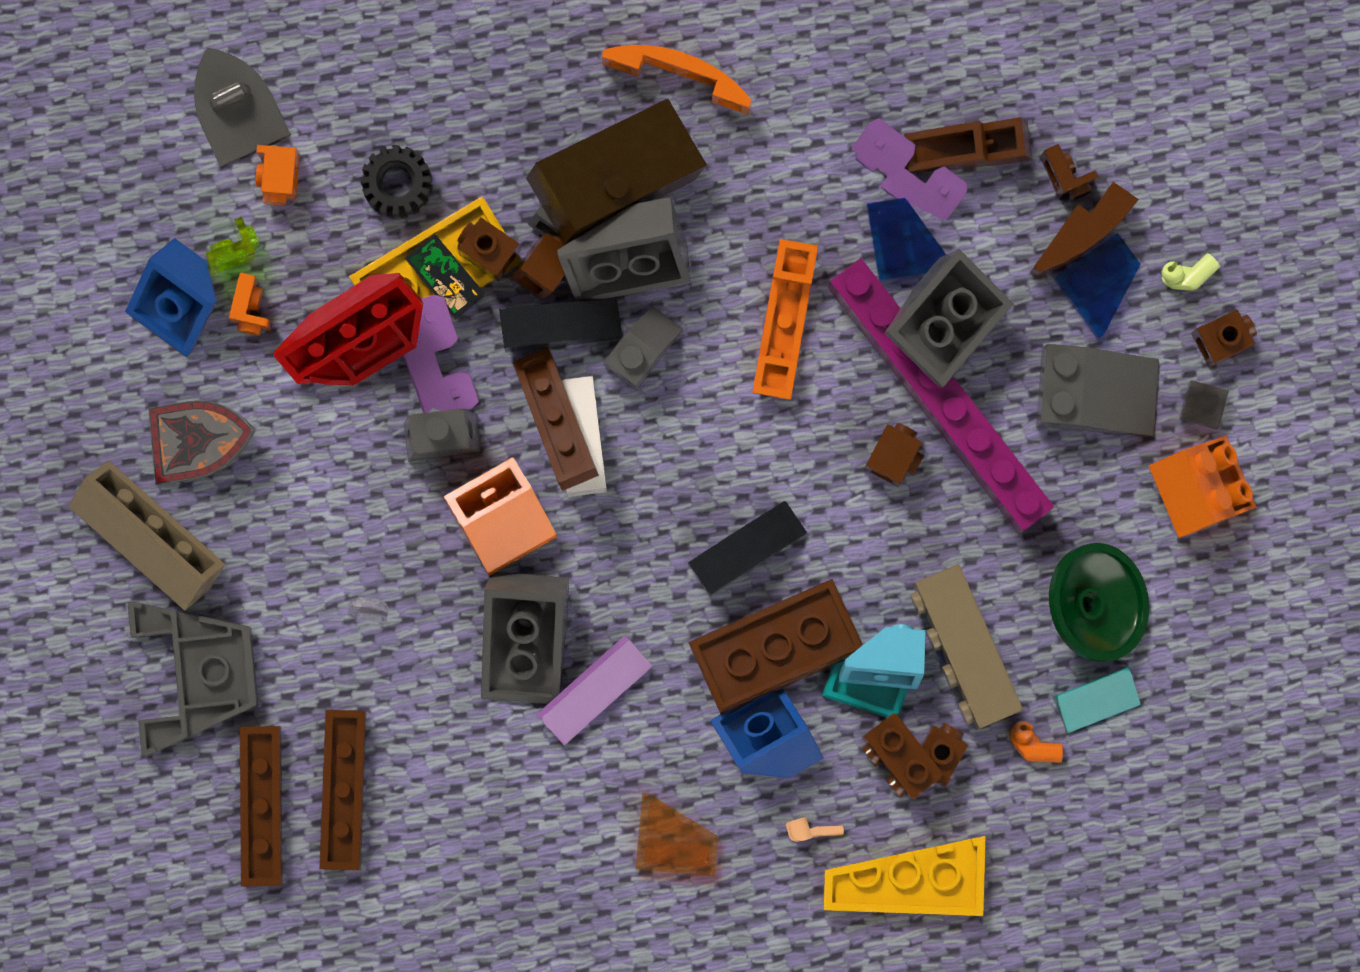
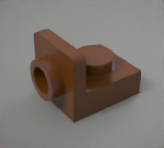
M1059 144L1045 149L1040 156L1059 199L1069 195L1073 201L1093 191L1091 185L1095 184L1099 178L1096 170L1075 179L1073 176L1076 173L1074 161L1068 152H1062Z

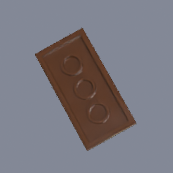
M833 579L688 642L720 715L843 662L863 645Z

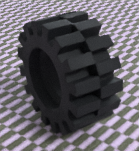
M392 145V149L380 148V153L376 156L373 153L369 157L370 162L368 165L364 164L362 169L361 185L367 202L380 215L384 214L391 219H395V217L404 219L408 218V215L412 213L414 215L420 212V208L428 203V197L432 194L433 189L432 175L427 163H425L419 153H414L412 148L409 147L402 149L399 145ZM396 168L406 170L412 177L410 190L399 197L388 195L382 188L384 175Z

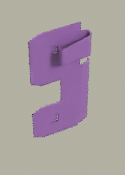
M880 118L868 124L851 148L858 154L855 160L872 172L879 169L887 175L880 187L915 213L917 212L905 202L941 219H948L967 193L968 183L945 166L935 170L926 183L906 170L905 166L914 155L915 144Z
M437 295L422 298L421 300L424 304L417 347L404 355L423 413H429L432 408L440 411L470 410L479 402L470 374L457 372L442 377L434 353L451 347L458 340L445 298Z

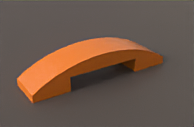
M649 45L617 46L604 49L602 65L639 77L645 63L715 87L712 94V103L746 115L749 114L752 100L745 91L725 73L697 57L677 50Z
M784 239L779 240L753 394L791 400L818 245Z

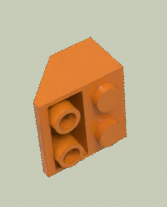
M1227 435L1184 449L1148 465L1178 538L1257 508L1251 486L1244 478L1237 461V453L1233 446L1230 445Z
M513 457L444 496L451 515L488 576L557 538V534L537 496Z

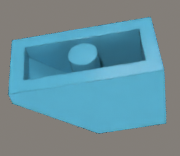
M906 624L885 627L845 659L839 674V682L918 689L924 676L925 630H917Z

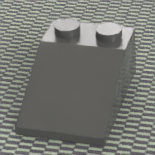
M671 197L632 204L557 250L559 261L575 301L601 300L691 282L688 246Z
M957 249L940 257L917 283L885 331V334L939 388H942L1014 303L960 249Z
M1046 344L1041 354L1036 427L1154 437L1159 359L1089 347Z
M496 572L489 576L484 591L482 699L549 704L561 693L568 618L569 578Z

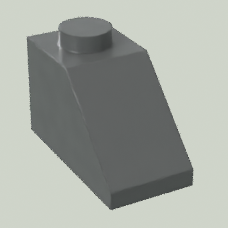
M651 306L627 331L604 361L605 368L637 391L683 331V328Z

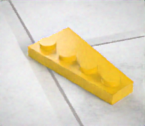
M986 836L824 870L823 910L983 916Z

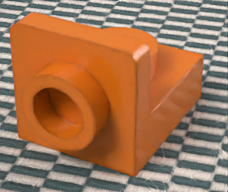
M240 273L229 319L232 323L238 324L237 331L260 336L261 330L271 332L272 323L269 319L251 315L252 310L258 311L260 308L263 288L258 287L259 281L256 276Z

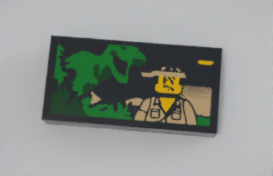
M436 234L405 258L434 295L445 298L449 313L455 320L485 296V293Z

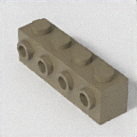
M109 460L83 480L68 506L183 610H187L207 593L226 565Z
M957 564L913 584L915 592L910 594V598L919 616L925 614L931 626L930 629L926 630L928 640L934 652L941 650L947 665L942 667V671L951 689L957 687L963 701L958 703V707L966 725L973 723L975 729L978 730L1022 711L1021 703L960 565Z

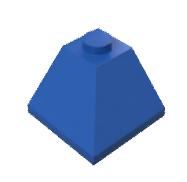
M174 238L149 258L125 310L128 315L185 357H188L193 351L216 304V297L206 260Z
M783 688L710 720L741 773L791 778L824 759L809 728Z

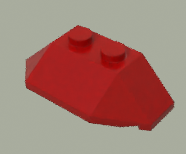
M400 273L371 275L310 313L274 351L273 356L297 384H309V382L323 385L354 386L417 347L424 302Z

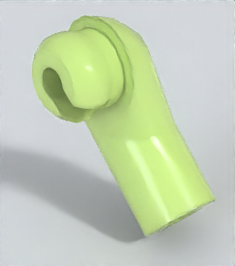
M1208 253L1193 267L1177 265V262L1173 261L1168 262L1162 268V280L1171 289L1194 291L1220 268V265Z

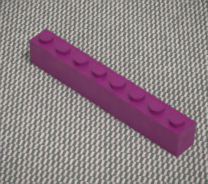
M858 259L833 278L828 286L830 292L1016 532L1021 534L1051 511L1054 505L957 380L952 376L944 387L939 388L885 334V331L901 308L863 259Z

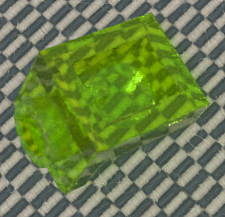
M242 217L234 219L233 228L238 239L237 242L233 243L232 239H225L212 244L209 247L210 251L205 252L204 260H206L210 276L254 261V249L259 247V242L253 226L246 227Z

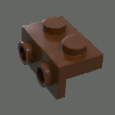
M895 713L862 736L866 743L861 747L862 751L875 767L880 763L883 764L890 773V776L885 780L899 798L906 794L910 800H913L943 776L942 771Z

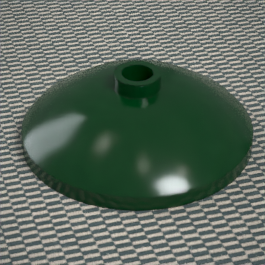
M1090 543L1072 549L1057 564L1049 587V608L1056 631L1063 642L1074 653L1087 660L1107 662L1126 656L1142 639L1148 623L1149 597L1142 574L1135 563L1124 552L1108 544Z

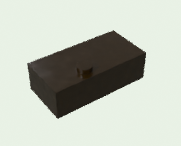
M667 98L536 162L526 179L564 245L632 204L659 199L696 180L707 164Z

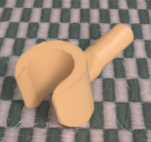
M806 817L786 823L789 838L795 842L817 838L818 836L844 835L843 826H817L810 829Z

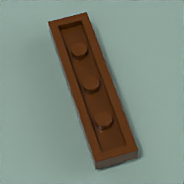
M549 347L514 361V368L561 490L564 491L599 476Z
M325 711L319 869L361 870L367 711Z
M281 726L240 727L241 887L283 885Z

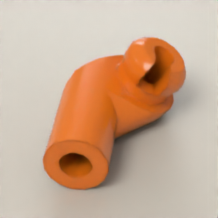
M1018 721L1013 725L1009 734L1010 741L1024 760L1062 763V743H1042L1032 730L1033 726L1027 721Z

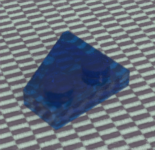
M906 198L866 204L879 281L926 274L940 257L946 255Z
M1117 233L1056 276L1054 281L1098 340L1105 334L1141 264Z

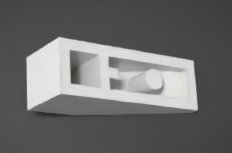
M593 376L562 380L599 474L595 478L566 489L567 495L572 497L607 492Z

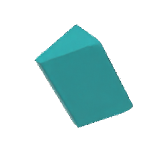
M1129 667L1053 696L1067 733L1141 705Z

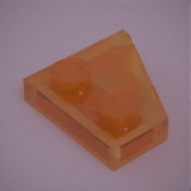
M642 793L636 869L715 876L718 836L649 793Z

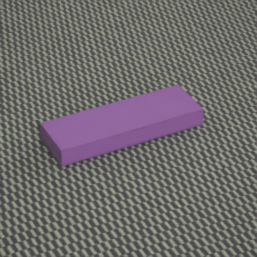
M624 636L536 715L560 742L565 745L644 675L652 665L635 645Z

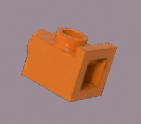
M257 145V154L264 162L263 164H257L255 182L256 187L261 188L263 204L285 206L286 200L296 201L300 153L297 148Z

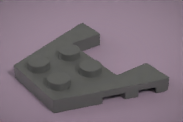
M134 601L127 602L131 638L172 634L179 702V716L138 720L141 756H150L259 706L251 627Z

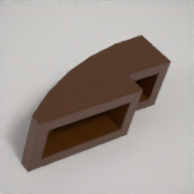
M1022 117L989 123L976 121L904 134L908 140L915 144L914 155L908 162V171L911 173L934 172L943 166L949 170L1032 160L1028 122Z
M1112 182L1091 213L1078 204L1037 261L1030 274L1034 277L1042 276L1084 255L1121 223L1139 199L1115 182Z

